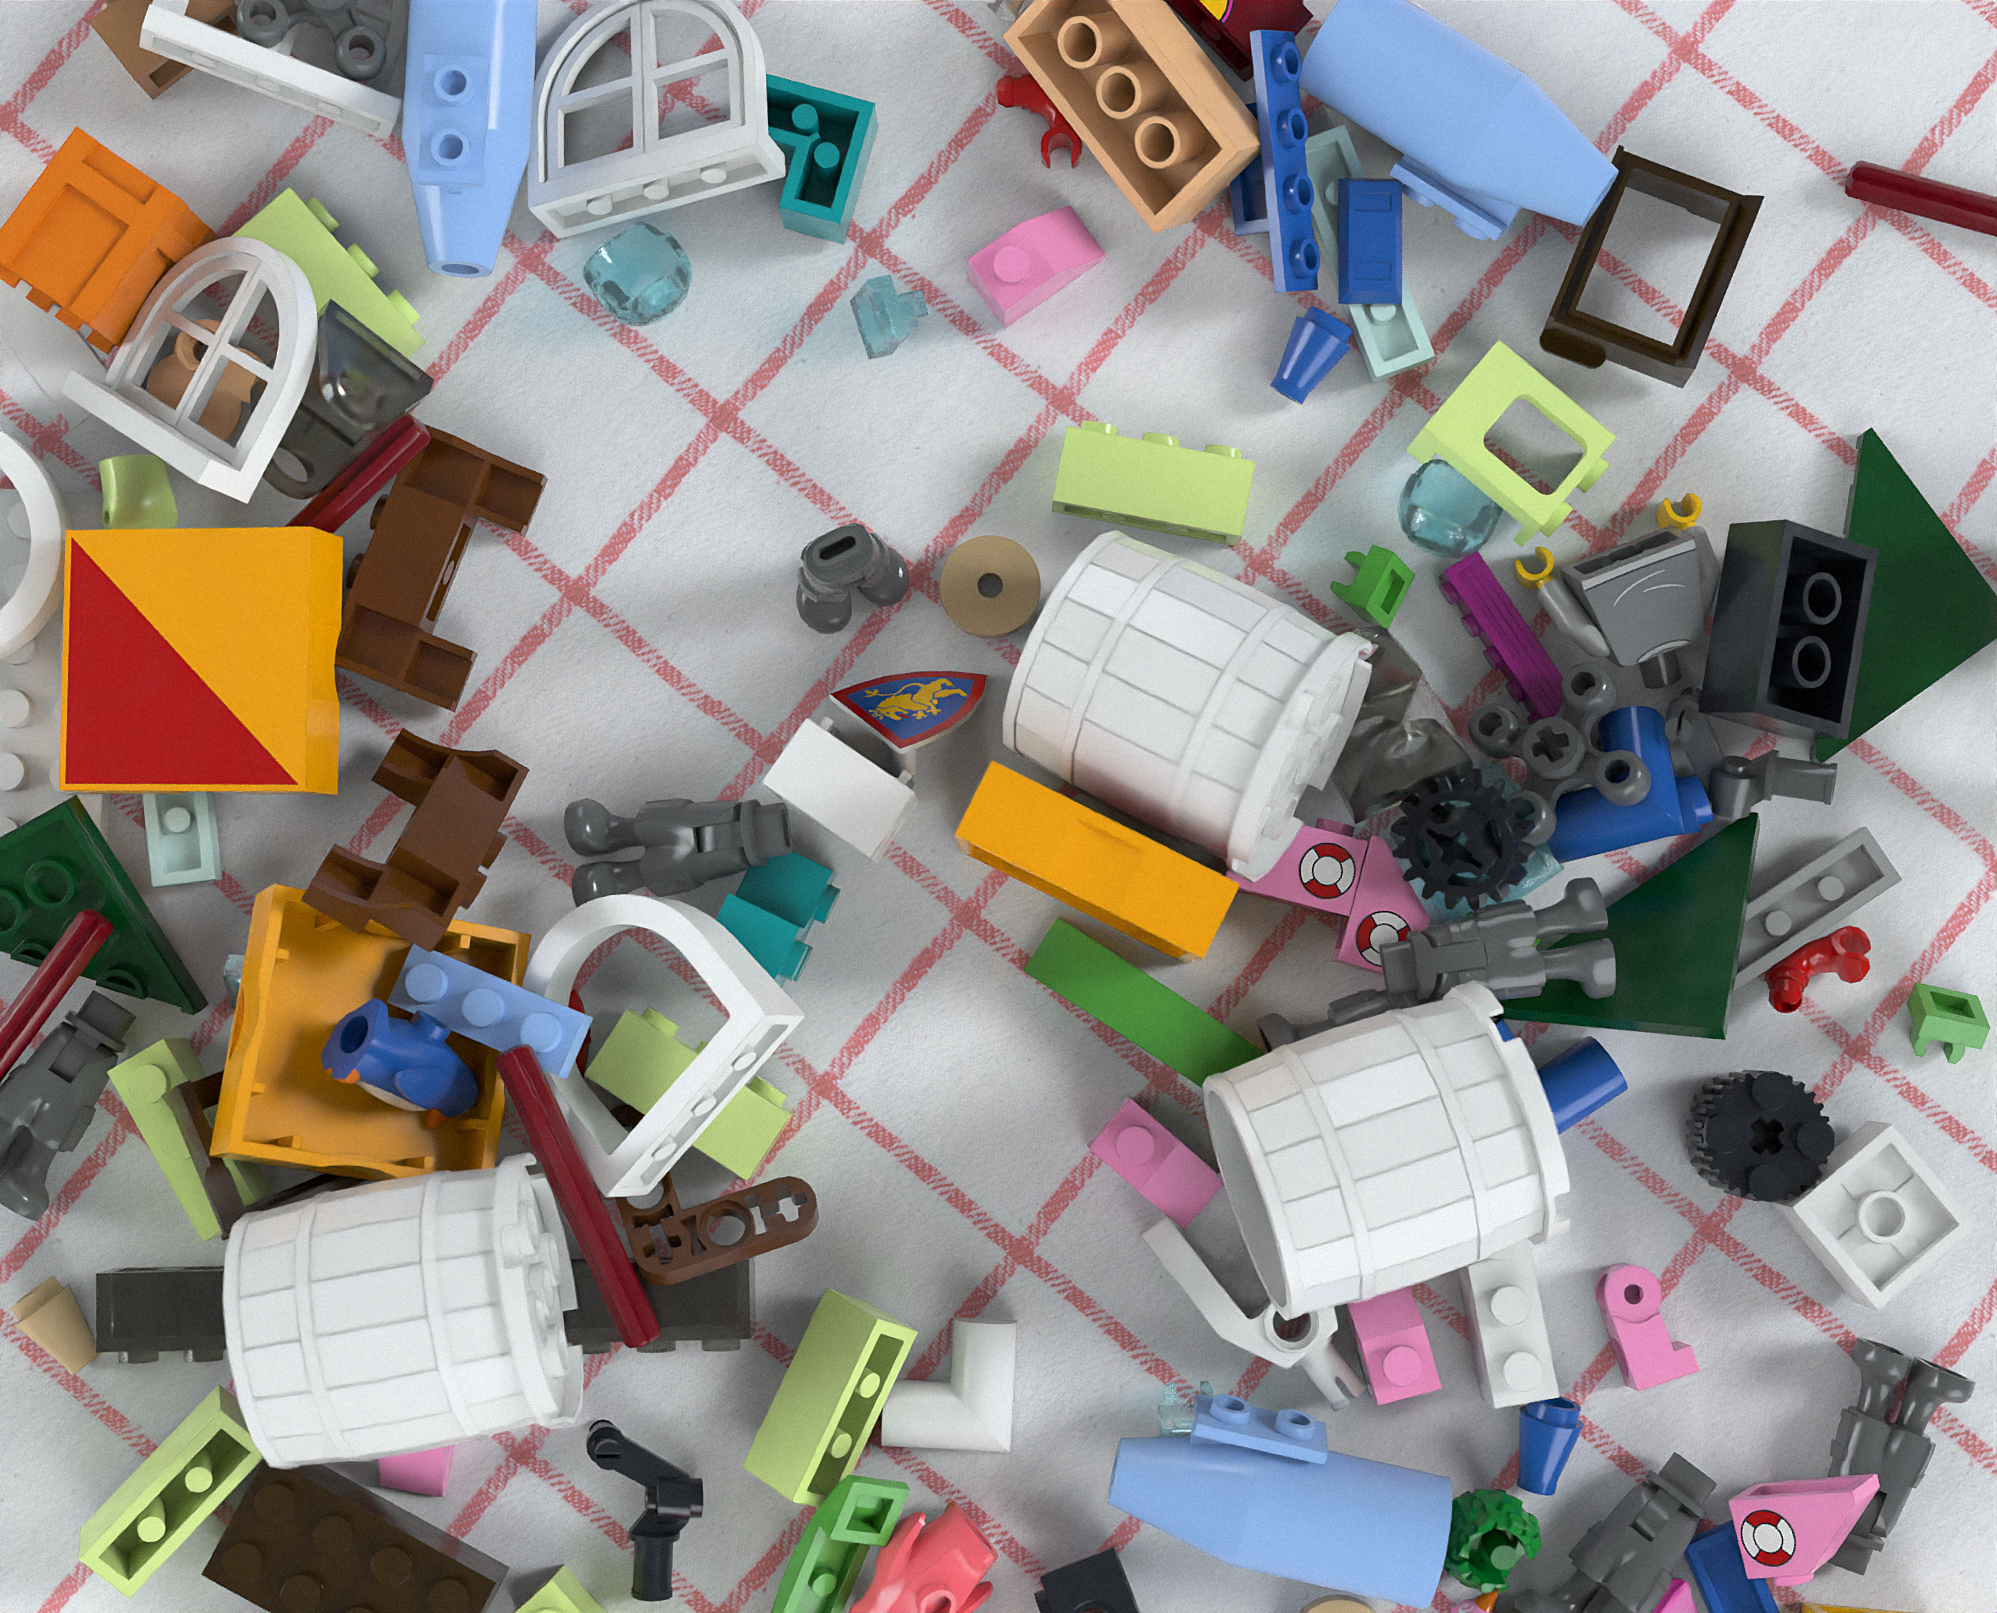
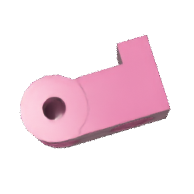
M1627 1263L1613 1264L1604 1269L1597 1278L1595 1286L1596 1301L1625 1385L1639 1392L1700 1371L1691 1345L1680 1341L1673 1343L1670 1341L1659 1311L1662 1292L1661 1285L1655 1275L1646 1268Z

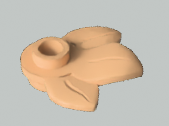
M211 319L193 321L213 334L216 333L221 324ZM181 330L174 344V353L156 363L148 377L146 391L174 409H177L201 362L199 351L205 344ZM237 345L238 349L242 350L243 352L247 353L248 355L252 356L253 358L257 359L258 361L264 364V362L260 359L258 355L245 349L239 348V346ZM230 360L197 423L226 441L239 426L243 414V402L258 403L268 382Z

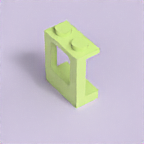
M1498 340L1426 423L1406 451L1424 466L1427 465L1436 453L1523 525L1522 529L1513 538L1517 544L1523 547L1538 531H1541L1549 538L1574 508L1564 500L1575 487L1586 493L1610 465L1601 456L1617 437L1502 341ZM1523 399L1528 401L1579 443L1583 449V456L1550 495H1543L1535 490L1488 451L1484 445L1483 439L1485 434L1515 400Z

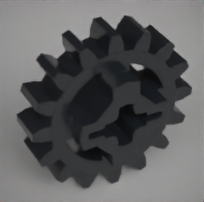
M1448 768L1439 776L1438 783L1428 776L1415 787L1417 795L1410 793L1401 801L1398 807L1406 816L1400 817L1391 825V832L1404 837L1405 841L1401 842L1392 851L1393 858H1409L1412 866L1407 869L1402 877L1406 882L1420 877L1426 883L1422 890V898L1428 900L1437 891L1445 894V908L1453 910L1462 898L1466 897L1471 910L1475 911L1487 902L1488 896L1496 903L1501 902L1511 892L1509 884L1518 886L1526 877L1528 871L1520 863H1528L1536 854V847L1523 842L1522 839L1534 830L1535 822L1531 820H1518L1515 813L1522 807L1525 801L1522 796L1506 801L1501 796L1505 788V780L1499 778L1490 787L1482 785L1481 769L1474 768L1461 782L1456 770ZM1448 801H1464L1471 804L1456 807ZM1461 832L1468 837L1465 846L1458 842ZM1470 872L1476 877H1462L1456 874Z

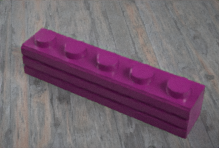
M1478 550L1445 570L1438 577L1442 582L1439 585V590L1450 605L1457 604L1464 615L1461 618V622L1469 635L1473 638L1478 635L1486 647L1483 650V655L1489 665L1494 670L1500 668L1508 680L1505 683V687L1509 695L1516 703L1522 701L1530 713L1527 716L1529 724L1533 725L1540 719L1555 717L1562 704L1560 686L1563 676Z

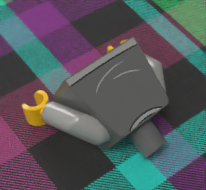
M1687 493L1682 499V507L1686 517L1676 515L1671 508L1670 500L1666 497L1656 511V521L1661 528L1660 530L1559 568L1562 578L1554 579L1552 576L1554 559L1551 552L1545 547L1538 546L1535 548V555L1545 567L1542 573L1530 574L1523 569L1522 563L1517 558L1515 560L1514 576L1516 581L1527 589H1539L1536 594L1538 601L1562 634L1591 657H1605L1620 668L1638 664L1644 686L1649 689L1666 687L1681 679L1682 674L1675 649L1698 641L1704 636V618L1711 611L1721 577V568L1707 533L1703 527L1696 526L1695 524L1702 511V501L1693 493Z

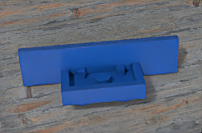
M1273 30L1251 31L1250 41L1256 102L1245 104V106L1259 123L1261 153L1230 182L1235 236L1269 232L1275 293L1318 290L1317 272L1320 266V253L1313 237L1311 208L1314 202V189L1307 174L1305 152L1308 125L1306 117L1301 110L1299 77L1302 70L1301 56L1295 45L1294 32Z

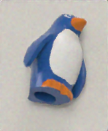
M372 998L356 1010L346 1014L334 1028L321 1053L324 1070L331 1073L333 1079L345 1084L356 1082L367 1093L392 1106L407 1111L428 1110L426 1125L432 1130L437 1129L452 1117L465 1114L476 1105L480 1094L478 1082L472 1071L445 1042L451 1032L445 1024L421 1010H417L411 1020L388 1017L387 1006L379 999Z

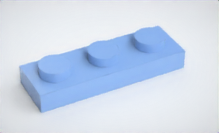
M415 944L411 947L387 1001L413 1014L417 1010L426 1012L441 1021L450 1030L501 1052L516 1045L529 1044L532 1046L542 1070L565 1079L568 1078L593 1020L588 1015L438 951L432 950L429 953Z

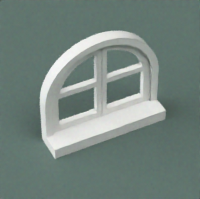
M153 0L152 4H149L141 28L139 47L379 138L388 139L395 124L405 89L409 0H391V9L369 0H358L356 4L359 14L390 25L385 41L387 49L386 62L381 73L373 79L371 87L289 56L300 24H296L288 30L282 42L275 47L267 49L243 40L240 36L185 16L190 0Z
M600 0L582 13L561 34L548 52L534 81L531 152L527 161L528 209L558 239L786 177L785 155L768 135L766 69L761 43L755 30L731 0ZM679 16L699 21L718 34L725 49L657 68L656 18ZM631 26L632 76L569 94L580 70L595 51L614 35ZM728 67L730 120L659 140L658 87ZM632 95L633 147L564 167V114Z
M240 236L221 238L197 248L174 265L152 290L136 316L103 382L100 383L72 370L61 393L197 483L248 504L299 406L310 378L318 334L317 310L312 288L302 269L293 259L264 242ZM246 274L215 334L180 314L196 295L212 283L231 275ZM267 287L274 297L279 316V345L273 369L237 348ZM172 325L209 346L177 409H174L140 387ZM230 360L268 382L235 447L197 423Z

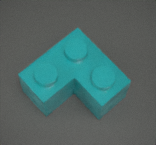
M766 73L768 135L784 153L785 165L790 166L778 206L784 229L844 245L878 130L875 103Z
M794 852L787 855L769 857L765 867H751L746 871L735 896L728 893L716 921L723 925L782 988L786 979L798 981L809 960L813 947L805 944L804 941L814 920L825 924L832 912L841 889L831 885L836 873Z

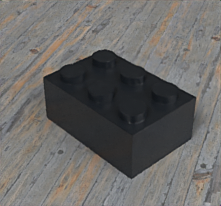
M1787 519L1730 524L1698 712L1788 738L1847 739L1879 550Z

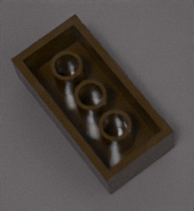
M264 1459L201 1575L270 1613H486L510 1567L322 1464L300 1465L299 1467L285 1470L269 1466Z

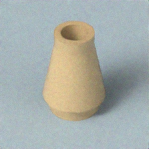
M55 1276L41 1283L10 1307V1310L19 1320L14 1326L62 1364L70 1375L84 1368L103 1352V1349L96 1342L70 1285L62 1287Z

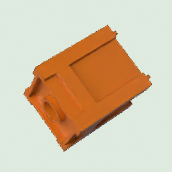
M76 126L0 229V279L14 289L21 280L31 286L32 289L25 298L46 313L49 312L54 303L61 308L54 317L74 331L78 332L83 324L90 327L92 332L86 340L109 355L114 346L121 347L144 302L160 280L185 256L197 248L212 242L217 234L204 224L181 198Z

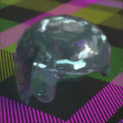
M637 222L605 242L583 266V277L599 304L618 322L631 327H646L671 316L686 299L693 276L690 260L674 236L669 232L663 233L645 222Z
M1431 459L1429 462H1425L1415 473L1410 475L1400 494L1397 507L1401 531L1405 533L1409 541L1422 551L1445 559L1468 557L1480 550L1490 539L1504 510L1448 462L1441 459Z

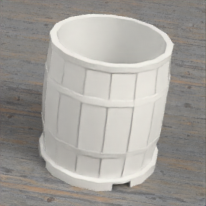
M1118 530L1103 533L1074 560L1050 595L1028 637L1011 680L1003 713V743L1013 753L1031 760L1066 782L1078 793L1085 794L1117 813L1171 838L1172 841L1184 845L1188 844L1225 859L1226 865L1232 873L1255 883L1270 872L1303 826V821L1293 817V814L1307 785L1323 791L1356 721L1370 680L1372 665L1359 659L1358 653L1362 650L1370 654L1373 648L1369 640L1350 631L1336 636L1299 614L1290 605L1283 604L1232 577L1193 561L1192 558L1180 554L1175 555L1134 540Z
M1476 981L1451 988L1441 1001L1402 1010L1400 1008L1389 1010L1383 1014L1335 1027L1289 1045L1284 1044L1272 1050L1271 1053L1222 1074L1217 1073L1208 1076L1204 1081L1203 1093L1207 1121L1232 1209L1258 1276L1274 1307L1285 1321L1321 1309L1351 1302L1368 1301L1373 1297L1419 1284L1461 1267L1471 1266L1491 1256V1254L1525 1239H1529L1534 1245H1539L1569 1233L1571 1222L1569 1213L1556 1216L1554 1196L1569 1192L1570 1186L1567 1165L1552 1111L1535 1066L1521 1038L1503 1042L1495 1024L1490 1018L1503 1013V1007L1489 989Z
M530 1152L506 1156L498 1168L455 1172L449 1170L435 1171L432 1174L380 1181L334 1192L327 1191L317 1194L313 1198L263 1212L245 1213L233 1225L225 1253L223 1289L228 1356L241 1411L253 1443L269 1466L286 1470L309 1464L371 1461L376 1458L422 1452L473 1440L480 1441L493 1437L494 1434L537 1422L540 1426L548 1429L575 1425L582 1406L583 1352L581 1345L568 1347L563 1319V1311L579 1309L575 1278L564 1225L549 1179L545 1172L529 1175L525 1166L537 1164L535 1156Z

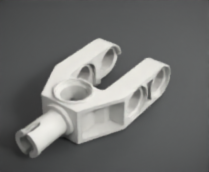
M1220 1171L1216 1176H1217V1177L1223 1182V1184H1224V1181H1223V1178H1222V1175H1221V1171ZM1166 1215L1141 1234L1144 1241L1220 1338L1287 1370L1292 1366L1294 1368L1301 1366L1330 1402L1331 1408L1335 1412L1351 1403L1334 1381L1336 1378L1341 1380L1355 1398L1367 1388L1365 1381L1359 1378L1331 1342L1335 1336L1333 1333L1338 1330L1334 1307L1306 1313L1307 1322L1304 1330L1299 1335L1293 1338L1278 1336L1273 1329V1318L1277 1309L1274 1307L1269 1296L1253 1313L1249 1315L1243 1314Z

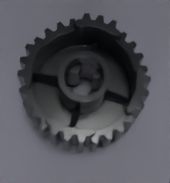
M1762 1070L1729 1072V1077H1714V1085L1704 1084L1702 1086L1703 1095L1695 1094L1693 1096L1696 1105L1691 1107L1689 1111L1694 1115V1119L1686 1121V1125L1692 1128V1132L1685 1135L1686 1140L1693 1142V1146L1688 1148L1689 1154L1694 1155L1690 1164L1701 1168L1698 1175L1701 1178L1709 1179L1708 1184L1710 1186L1724 1189V1193L1757 1202L1787 1200L1788 1193L1793 1195L1801 1194L1800 1186L1810 1187L1813 1185L1810 1177L1812 1175L1820 1177L1822 1172L1818 1168L1819 1164H1827L1828 1159L1826 1157L1834 1150L1835 1132L1827 1123L1830 1121L1829 1116H1822L1820 1113L1824 1108L1823 1103L1814 1102L1813 1100L1816 1096L1814 1091L1804 1090L1806 1084L1793 1081V1077L1790 1075ZM1752 1123L1763 1124L1765 1139L1760 1147H1750L1749 1145L1755 1137L1753 1130L1750 1128Z

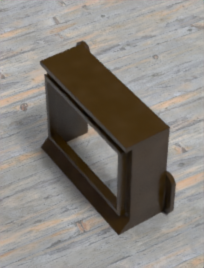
M1618 145L1611 163L1619 170V173L1605 198L1584 227L1540 335L1539 345L1547 353L1589 369H1597L1603 365L1605 360L1683 389L1696 369L1765 196L1739 194L1624 151V146ZM1625 187L1685 208L1691 214L1721 224L1672 346L1576 310Z
M224 1070L194 1082L189 1080L178 1084L161 1095L176 1119L222 1234L220 1236L222 1241L230 1238L233 1225L245 1213L263 1212L313 1198L315 1195L327 1191L334 1192L347 1189L366 1181L357 1178L322 1174L248 1206H244L231 1172L226 1167L223 1158L209 1156L213 1133L203 1110L218 1105Z

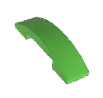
M1059 918L1056 919L1023 970L1202 1089L1203 1083L1208 1076L1217 1073L1222 1074L1266 1055L1262 1050L1168 987Z
M849 1474L839 1482L824 1499L805 1528L787 1565L771 1613H842L870 1546H887L910 1491L906 1483Z

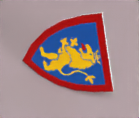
M917 671L888 675L830 694V700L891 747L892 774L899 777L903 770L914 776L917 773L916 748L927 745L953 732L973 715L983 700L987 675L957 671Z

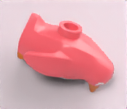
M954 1500L947 1504L942 1515L924 1525L926 1514L914 1512L901 1519L895 1525L887 1546H881L876 1557L874 1576L863 1597H858L854 1600L848 1613H972L992 1593L993 1585L990 1581L979 1582L998 1559L999 1555L983 1530Z

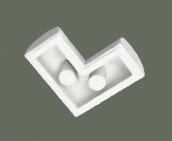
M953 1317L950 1382L896 1379L883 1406L882 1446L1011 1453L1017 1320Z

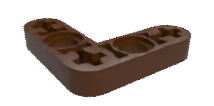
M630 1105L616 1106L609 1110L623 1127L630 1126L631 1130L645 1117L643 1113ZM669 1171L658 1182L663 1187L662 1198L656 1205L650 1208L640 1209L632 1206L627 1201V1196L615 1197L637 1268L646 1280L661 1286L676 1284L799 1242L812 1233L816 1228L819 1218L816 1194L812 1187L801 1178L792 1176L776 1178L681 1210ZM791 1197L793 1204L800 1206L798 1208L799 1218L787 1222L782 1213H776L780 1211L779 1201ZM759 1206L761 1219L763 1218L766 1231L760 1234L756 1232L754 1217L750 1211L751 1208ZM725 1216L738 1218L745 1225L743 1236L732 1245L722 1246L710 1240L708 1232L715 1220ZM662 1223L668 1245L671 1248H675L672 1251L673 1261L663 1265L660 1264L656 1256H652L655 1254L656 1248L649 1227Z

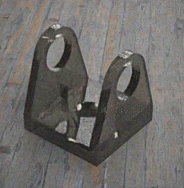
M332 299L317 312V347L310 378L299 406L277 446L287 450L301 462L307 474V481H298L289 477L277 466L273 457L262 475L276 490L288 497L299 500L310 499L322 491L401 415L410 413L430 393L434 383V379ZM276 356L267 365L268 367L273 369ZM256 376L250 388L251 416L268 384L267 381ZM340 377H346L353 381L359 392L345 394L340 384Z
M1368 626L1352 631V633L1369 640L1371 644H1377L1378 647L1370 657L1364 660L1372 665L1370 680L1356 721L1338 762L1330 775L1355 824L1399 806L1401 801L1410 793L1417 795L1415 787L1428 776L1438 783L1439 776L1448 768H1454L1461 780L1473 770V762L1418 662L1388 629L1381 626ZM1386 732L1372 747L1369 746L1370 741L1376 735ZM1403 744L1398 750L1392 752L1399 745Z

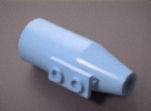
M409 0L402 142L427 266L433 272L463 278L485 277L493 272L531 152L538 0Z
M1339 0L1318 31L1302 63L1299 88L1404 153L1405 155L1402 160L1396 162L1389 173L1403 183L1402 192L1421 205L1433 207L1436 203L1455 215L1456 217L1453 222L1456 227L1475 239L1485 241L1487 237L1494 241L1500 239L1512 229L1516 222L1514 218L1520 208L1583 227L1605 198L1619 173V170L1528 74L1409 0Z
M1197 1394L1190 1436L1120 1438L1112 1467L1107 1503L1229 1566L1425 1610L1435 1595L1445 1560L1452 1515V1485L1450 1478L1446 1476L1327 1450L1325 1423L1316 1421L1305 1412L1295 1409H1283L1275 1412L1253 1407L1247 1401L1233 1395L1221 1394L1213 1398Z

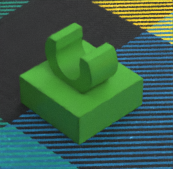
M1373 544L1367 556L1357 551L1347 552L1344 559L1359 572L1352 585H1343L1340 582L1333 581L1330 589L1367 624L1388 631L1415 574L1393 551Z
M1915 982L1907 1001V1006L1914 1023L1910 1032V1041L1915 1055L1923 1057L1927 1045L1934 1039L1945 1042L1943 1050L1948 1063L1956 1064L1961 1060L1965 1053V1046L1982 1050L1990 1026L1978 996Z

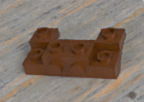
M424 424L431 435L430 443L398 472L390 494H382L377 500L370 518V529L374 530L367 551L365 554L358 553L349 568L346 588L350 589V593L342 610L341 631L338 637L334 666L455 713L478 654L473 650L434 636L432 633L477 521L481 520L525 537L548 479L544 474L513 463L455 435Z
M402 728L371 781L416 807L384 864L351 853L341 846L334 844L302 896L301 901L359 935L370 919L431 953L448 929L459 906L468 910L482 889L488 876L478 871V869L482 866L488 870L503 848L508 836L498 830L530 769L497 749L484 751L452 749L434 744Z

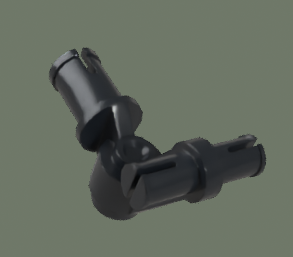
M597 1420L590 1426L586 1439V1449L591 1460L603 1470H615L645 1486V1510L628 1531V1538L634 1542L632 1598L648 1602L668 1600L673 1596L671 1586L673 1542L680 1539V1531L686 1526L690 1518L702 1517V1478H690L687 1472L624 1436L621 1430L609 1420Z

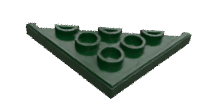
M1872 427L1857 437L1856 449H1858L1854 480L1849 489L1843 530L1845 539L1879 550L1848 738L1815 739L1814 746H1811L1809 758L1812 762L1824 763L1997 639V595Z
M77 795L0 837V952L10 954V959L39 968L77 914L87 908H92L112 922L113 931L80 974L81 977L97 981L96 986L141 1000L149 997L181 1007V1012L195 1015L209 1004Z
M1750 812L1749 816L1739 818L1607 907L1608 925L1605 931L1584 935L1568 934L1544 950L1566 948L1602 938L1610 939L1613 944L1616 965V987L1613 995L1593 999L1583 992L1578 981L1571 979H1546L1545 986L1538 996L1498 1000L1503 1007V1013L1490 1018L1726 1040L1761 825L1759 813Z

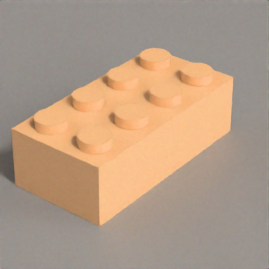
M1034 0L1002 36L1154 234L1189 223L1261 153L1258 121L1164 0Z

